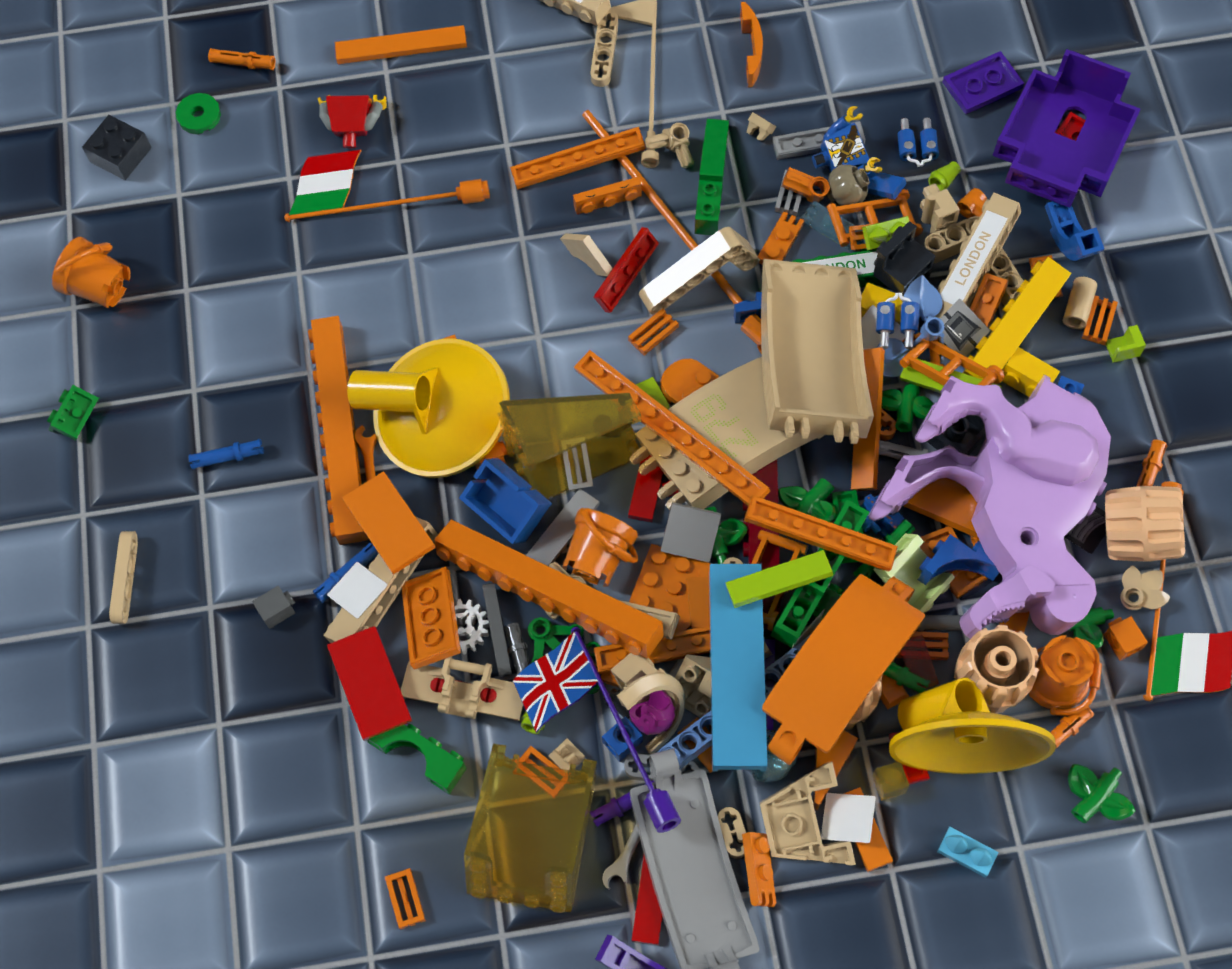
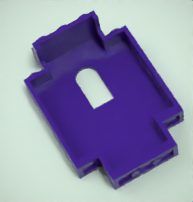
M1068 49L1064 53L1056 76L1034 69L997 140L992 155L1012 163L1005 183L1069 208L1079 189L1101 197L1141 110L1120 101L1131 72ZM1071 109L1082 112L1086 117V121L1076 141L1055 133L1064 113Z

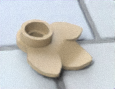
M1131 566L1123 574L1122 583L1124 589L1121 592L1120 599L1125 608L1139 610L1145 607L1154 610L1164 606L1170 600V596L1160 590L1163 583L1162 571L1154 570L1141 574L1135 566ZM1135 594L1138 595L1139 599L1136 602H1131L1129 597Z

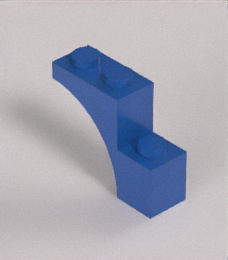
M950 534L945 542L940 539L932 550L935 554L931 559L927 556L919 567L922 573L917 580L926 586L930 580L939 574L954 570H964L981 574L994 581L999 571L984 552L979 540L971 549Z

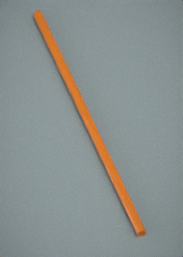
M589 110L583 112L582 116L600 139L610 136ZM627 156L617 158L632 178L639 176L642 191L691 251L699 245ZM719 270L711 274L712 278L733 304L743 301Z

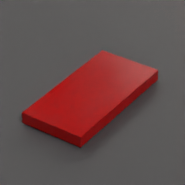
M376 626L327 645L363 741L412 721Z

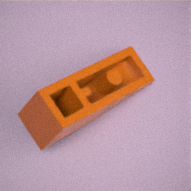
M844 730L828 753H824L816 747L815 769L832 761L837 777L855 747L858 738ZM830 788L813 791L815 810H818Z

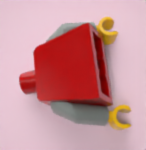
M369 95L326 96V101H322L321 97H318L320 119L327 130L332 131L335 136H343V148L348 149L356 148V136H367L368 130L373 128L382 110L387 107L386 96L382 100H377V95H373V104Z

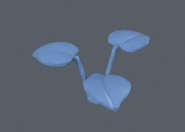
M921 275L909 285L903 296L909 298L912 302L919 303V317L925 322L920 329L921 335L913 341V347L922 339L933 341L939 338V342L944 344L943 337L945 335L942 333L944 331V323L940 318L934 317L942 309V297L924 275ZM889 338V348L884 349L883 376L899 377L904 368L900 365V360L911 349H905L904 344L900 340ZM975 348L966 356L967 358L969 355L975 356L977 353ZM941 355L940 364L946 366L951 360ZM960 365L955 371L962 373L964 368Z

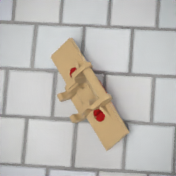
M451 656L445 658L443 668L426 665L414 670L408 661L401 687V693L404 698L439 704L438 712L470 719H475L478 712L520 721L523 703L513 682L490 678L492 664L480 665L455 660ZM450 669L483 675L482 680L474 681L473 684L455 680L450 675Z

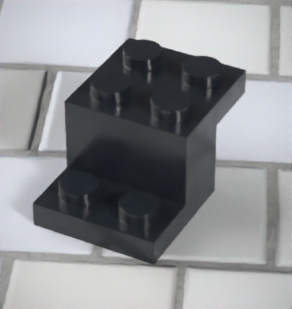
M910 221L904 227L899 226L888 242L884 241L880 244L876 251L878 253L877 258L874 261L873 276L889 287L894 293H902V296H904L909 285L919 276L924 275L927 281L929 280L935 260V255L914 239L917 226Z

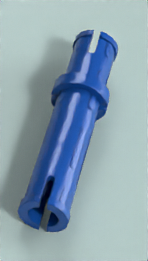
M261 439L242 444L235 442L233 446L189 454L188 458L189 462H192L190 466L193 470L235 459L242 461L244 457L264 454L263 446L260 447L262 445Z
M371 543L367 544L335 573H330L329 578L313 590L314 595L324 603L329 598L327 594L356 562L365 567L377 557L379 553Z

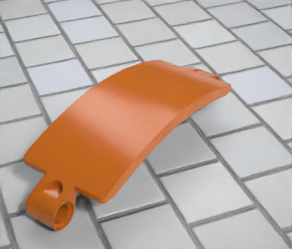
M862 574L851 583L807 639L762 705L763 712L782 724L767 747L770 753L790 765L797 757L805 740L824 753H828L833 748L876 683L924 620L925 614L908 603L915 589L894 576L883 587Z

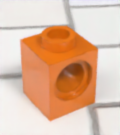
M1132 616L1124 620L1121 617L1113 620L1108 624L1109 628L1104 633V637L1120 661L1141 651L1148 643Z

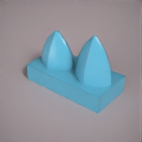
M952 827L948 828L937 851L985 878L988 876L999 853Z

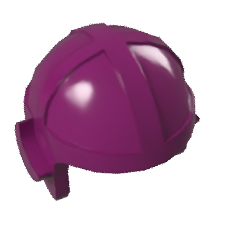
M655 691L650 693L648 701L631 707L629 711L630 719L646 735L660 734L671 727L675 718V707L665 691Z

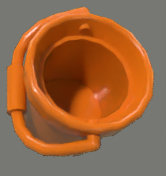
M77 237L71 240L60 254L54 267L52 286L56 292L61 294H73L109 308V306L114 307L124 295L127 288L123 287V280H130L131 271L128 266L107 255L112 250L110 243L105 242L94 245L86 238Z
M581 508L577 511L575 517L576 528L562 568L566 571L569 565L574 568L571 574L580 576L584 581L595 585L598 584L599 580H605L603 587H608L621 560L630 563L638 562V554L633 546L638 533L630 525L603 512L589 508Z
M1061 635L1053 638L1046 646L1037 649L1039 658L1036 662V668L1039 671L1034 685L1028 694L1040 706L1050 709L1051 715H1073L1082 712L1093 702L1097 690L1100 689L1102 663H1100L1099 653L1095 646L1087 640ZM1090 689L1089 696L1086 698V700L1082 704L1077 706L1086 697L1088 690Z

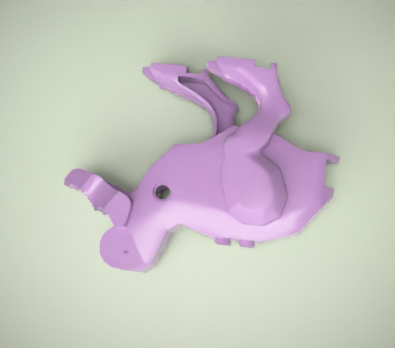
M951 375L940 391L942 394L939 400L931 407L915 436V440L920 443L926 442L934 436L943 433L952 423L958 422L960 418H964L967 415H977L982 419L986 432V439L978 455L975 457L960 453L950 445L926 454L904 455L896 465L893 477L885 484L868 515L869 519L876 521L890 513L898 512L901 506L905 505L922 488L940 478L952 479L968 489L977 502L971 522L984 552L994 563L1003 578L1000 584L986 592L960 618V627L965 636L970 639L978 631L982 630V627H985L986 624H994L995 622L1006 623L1014 613L1030 611L1034 625L1040 631L1049 635H1060L1084 619L1097 594L1095 580L1066 550L1064 536L1076 524L1080 525L1086 516L1089 517L1097 505L1093 500L1096 495L1100 496L1107 485L1103 480L1107 474L1111 436L1096 407L1088 399L1076 392L1072 394L1050 382L1051 378L1046 375L1042 377L1028 401L1019 408L1013 406L1005 399L998 385L983 386L970 384Z

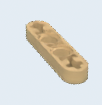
M608 11L597 26L591 65V82L597 87H604L611 80L618 32V16L613 11ZM607 20H611L610 29L606 28ZM605 36L610 37L612 39L608 43H603L600 41V39ZM601 54L609 56L605 61H600L597 57ZM600 69H603L602 78H598Z
M122 531L119 536L109 611L110 621L113 624H125L129 616L138 547V537L135 531Z

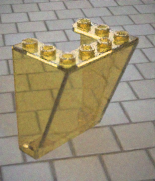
M630 393L505 400L499 402L501 412L498 413V417L501 422L500 427L503 432L502 437L509 457L514 456L517 462L514 464L516 472L520 477L524 476L526 482L532 486L530 490H537L546 499L569 490L563 452H568L573 484H578L572 448L577 447L582 482H587L581 444L586 442L592 479L631 462L630 456L640 449L635 441L637 436L632 425L641 421V414Z
M493 743L464 852L467 894H471L479 899L485 897L497 899L502 903H521L529 908H549L557 913L572 912L596 781L597 761L584 759L580 771L576 770V764H571L569 770L519 762V755L514 754L513 759H509V757L505 756L506 745Z

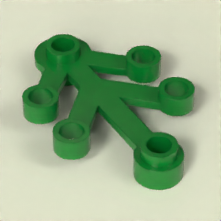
M543 617L532 620L528 626L529 636L535 641L534 657L531 663L543 657L545 643L552 650L561 644L554 636H570L571 629L579 627L581 629L580 635L583 638V627L578 624L571 626L552 625L548 619ZM540 627L545 628L543 634H538L536 630ZM594 641L585 644L587 650H589L590 647H600V645ZM589 652L591 658L595 659V653ZM595 685L587 694L597 693L600 690L599 685Z

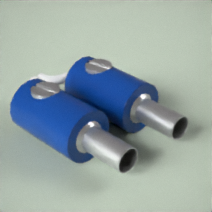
M903 118L901 119V130L897 134L900 159L916 163L917 167H923L925 162L937 159L939 157L937 131L932 129L931 119H923L924 130L920 132L922 158L924 160L920 163L915 159L917 154L914 131L909 129L908 119Z
M895 293L894 297L877 304L876 332L881 334L880 347L883 349L889 348V335L894 333L895 304L890 301H895L898 296L902 301H907L901 304L900 332L905 334V349L913 348L914 334L919 332V303L912 302L909 298L903 297L902 293Z

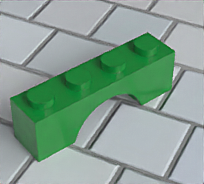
M410 723L407 726L401 725L365 740V742L384 754L399 747L417 749L426 759L425 777L427 781L447 794L452 792L467 769L463 762L464 758L453 750L450 753L441 748L443 745L433 737H429V739L424 738L420 735L421 731Z

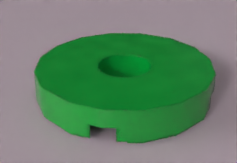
M204 93L191 94L185 97L177 105L175 112L176 119L181 128L192 134H202L203 131L212 130L219 123L221 117L218 102L214 97ZM197 111L204 112L201 116H193Z

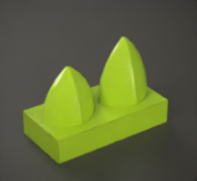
M905 216L862 227L867 250L878 248L884 241L888 242L899 226L904 227L909 222V217Z

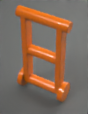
M902 189L895 200L886 198L837 207L835 203L829 204L827 210L840 246L845 247L850 242V234L845 232L840 215L865 211L869 224L879 223L874 209L899 205L903 217L908 216L909 221L917 226L914 237L920 235L923 232L921 224L915 223L908 205L909 191ZM863 231L856 232V235L863 234Z
M922 339L900 360L902 367L907 368L909 366L943 386L950 377L948 376L960 365L984 378L978 385L999 384L1005 377L1004 372L998 366L990 365L988 368H985L936 341V339L933 341ZM927 348H930L951 361L943 369L937 371L916 358Z
M760 530L758 539L761 542L751 564L760 563L768 543L794 551L790 561L798 559L801 554L806 555L809 546ZM785 592L775 595L768 614L763 612V623L768 625L769 631H773L780 618V612H777V609Z

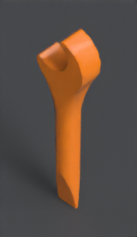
M361 425L355 431L354 437L362 451L366 481H369L376 476L373 455L377 437L376 434L367 438L363 437L362 434L365 428Z

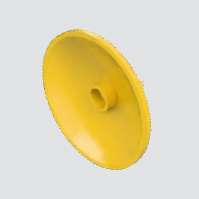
M438 339L419 345L403 355L389 371L355 370L349 378L347 387L348 400L352 408L374 410L373 422L376 437L388 458L403 470L420 477H448L474 466L495 446L504 430L509 414V387L500 365L483 348L461 339Z
M960 678L903 699L898 706V720L904 731L895 735L889 743L891 757L903 765L931 772L953 774L993 773L1019 769L1047 759L1056 749L1055 738L1046 729L1010 716L991 713L981 690L969 678Z

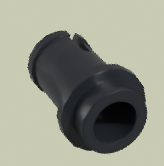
M613 688L608 693L617 712L623 718L629 719L630 709L627 710L617 697L621 690L617 691Z

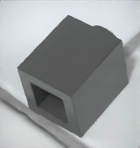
M279 585L252 601L269 629L295 614L291 605L295 604L288 590L283 593Z

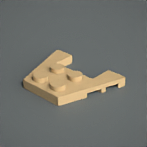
M832 761L823 764L760 802L772 857L856 865L851 842L839 841L824 845L820 836L811 792L838 786Z

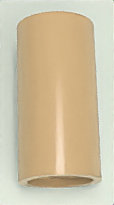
M1077 277L1074 279L1063 317V323L1067 327L1072 329H1083L1086 327L1097 289V283L1093 279L1088 277Z

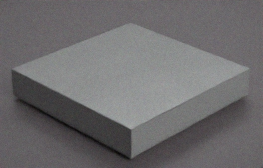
M672 502L661 545V552L710 562L721 513Z

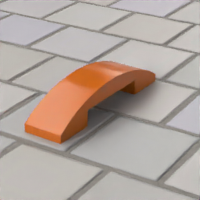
M741 2L740 20L742 34L751 33L753 56H747L746 61L748 88L753 87L759 76L762 62L763 37L755 13L746 2Z

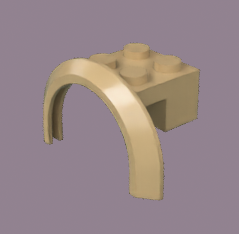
M630 653L611 669L622 690L617 695L620 703L629 710L638 703L648 701L650 693L663 690L671 698L675 707V718L671 727L658 734L645 746L650 755L656 753L666 744L677 730L685 709V694L682 685L676 678L666 674L661 668L655 669L653 662L649 658L646 659L640 655Z

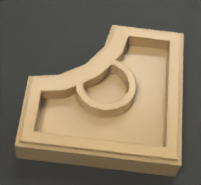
M565 233L560 238L571 255L585 262L596 275L608 276L613 268L589 235Z

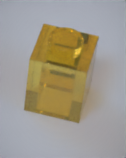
M899 762L876 768L872 775L881 801L905 794L909 788L904 769Z

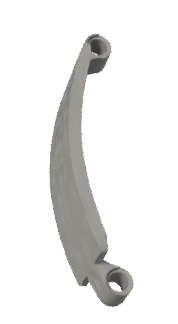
M675 748L650 754L649 763L653 777L652 785L654 789L668 791L681 818V823L674 829L664 833L656 831L643 803L647 798L646 795L650 792L647 785L632 788L630 790V798L652 884L680 969H705L708 967L709 969H740L738 958L759 952V945L728 856L706 771L699 769L681 774L674 751Z

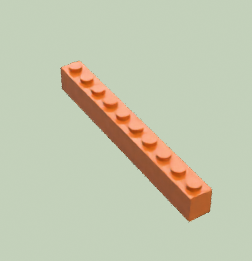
M339 315L311 320L312 329H308L310 343L314 345V350H310L312 364H316V370L313 371V380L319 389L318 392H315L317 406H321V413H317L319 427H323L324 433L320 435L322 449L326 450V456H322L324 470H328L329 477L325 478V487L327 493L330 492L331 500H327L328 511L330 515L333 514L334 521L330 523L331 536L336 537L339 545L367 541L369 538L342 499V497L362 485L358 448L354 437L353 408L349 403L347 394L349 374L343 326Z
M452 519L434 539L437 555L442 560H449L457 564L462 570L471 571L484 581H491L499 585L503 590L511 591L519 595L523 600L531 601L541 606L547 612H554L562 616L567 622H574L582 626L589 633H596L604 637L611 644H618L626 648L634 655H640L648 659L664 637L662 621Z

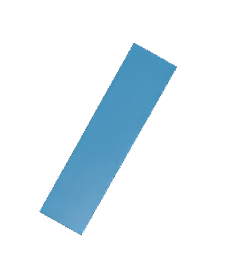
M710 564L712 771H766L767 768L766 713L762 711V705L766 700L763 600L734 608L725 582L762 571L761 564Z

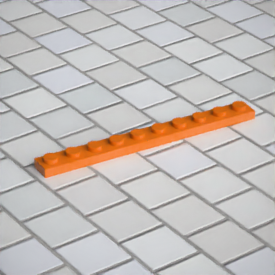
M591 350L574 366L576 372L746 505H749L752 495L764 499L770 492L768 486Z

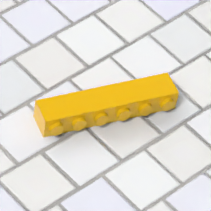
M1049 257L1043 262L1038 260L1030 271L1033 276L1029 281L1025 279L1016 290L1020 294L1015 300L1011 298L1003 308L1006 312L1001 319L997 317L989 327L992 332L988 338L983 336L975 347L978 349L975 356L969 355L968 358L985 368H988L990 365H996L1003 369L1072 273ZM966 368L962 372L982 380L984 379Z

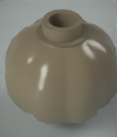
M845 164L836 167L829 175L830 189L827 196L831 202L836 201L842 206L863 202L868 193L867 185L870 184L866 172L862 168L858 169L853 165Z

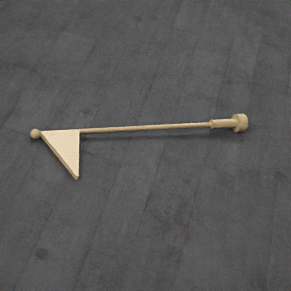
M637 0L611 7L609 10L615 12L619 19L652 26L649 131H647L646 138L655 135L653 124L657 0ZM646 147V151L641 154V164L646 168L657 167L659 165V153L655 149L649 150Z

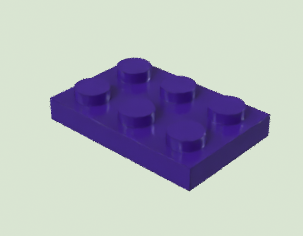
M1001 51L944 76L942 81L965 115L1021 90L1024 86V82Z

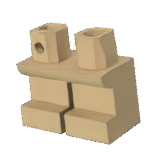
M936 184L923 188L925 199L920 203L923 211L921 221L925 224H931L930 234L956 224L960 209L948 190L940 191Z

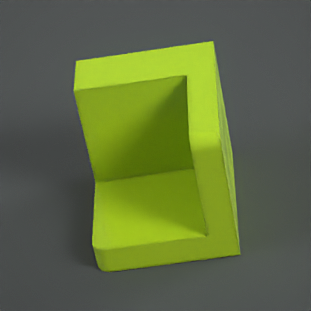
M1138 325L1128 327L1124 336L1108 339L1106 342V347L1113 363L1139 357L1146 346Z

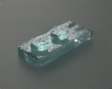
M814 201L810 205L811 208H808L805 211L806 214H803L800 218L805 220L804 224L840 245L827 208ZM840 216L845 232L849 233V227L855 225ZM849 242V245L845 246L844 248L850 252L852 250L851 243Z

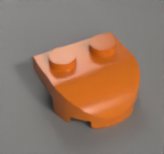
M681 359L671 364L664 371L660 380L661 390L669 404L671 402L676 404L694 391L718 378L719 375L697 360Z

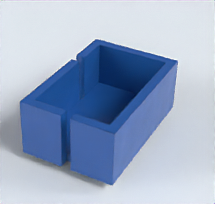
M499 458L485 459L473 476L477 480L469 482L459 499L510 543L526 542L552 503L537 490H530L532 486Z

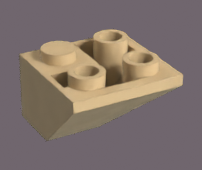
M687 654L675 678L680 682L684 690L685 709L702 718L711 711L710 657Z

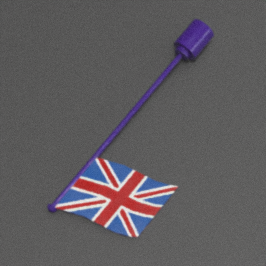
M573 627L571 635L559 646L528 665L513 680L533 728L537 733L551 718L578 702L598 684L650 791L643 803L658 833L670 831L681 823V818L668 791L654 789L579 633L581 629Z

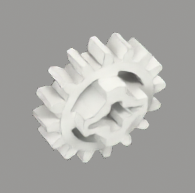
M458 599L457 605L454 606L457 628L459 625L467 626L465 629L463 627L458 629L460 649L463 655H465L467 648H471L475 652V644L484 645L482 636H489L488 630L485 628L490 627L489 621L485 620L487 618L486 611L480 612L481 606L479 604L472 607L471 600H468L465 605L461 599ZM476 619L479 622L477 631L473 627V625L476 623Z

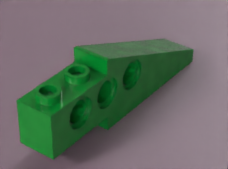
M707 119L695 214V234L713 235L718 231L729 120Z
M847 500L834 524L859 532L869 511ZM819 548L818 552L824 550L834 576L845 556ZM833 576L797 587L770 636L792 648Z

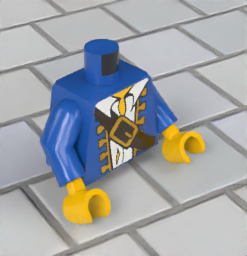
M851 106L847 110V115H843L834 122L824 134L820 145L822 152L812 156L816 169L827 165L831 173L836 167L847 164L856 166L858 169L862 168L867 175L870 174V171L875 173L882 171V167L873 168L874 164L879 162L880 159L875 157L869 159L857 126L851 122L852 120H860L863 116L861 113L856 117L853 116V111L858 108L857 106Z

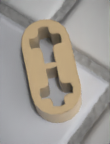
M726 807L718 813V820L728 855L731 858L739 859L745 856L744 847L741 846L740 852H737L735 848L731 849L730 846L733 845L732 836L736 835L737 841L742 843V834L746 833L739 812L735 808ZM726 814H729L731 818H736L733 821L734 830L730 831L727 823H722L725 820Z

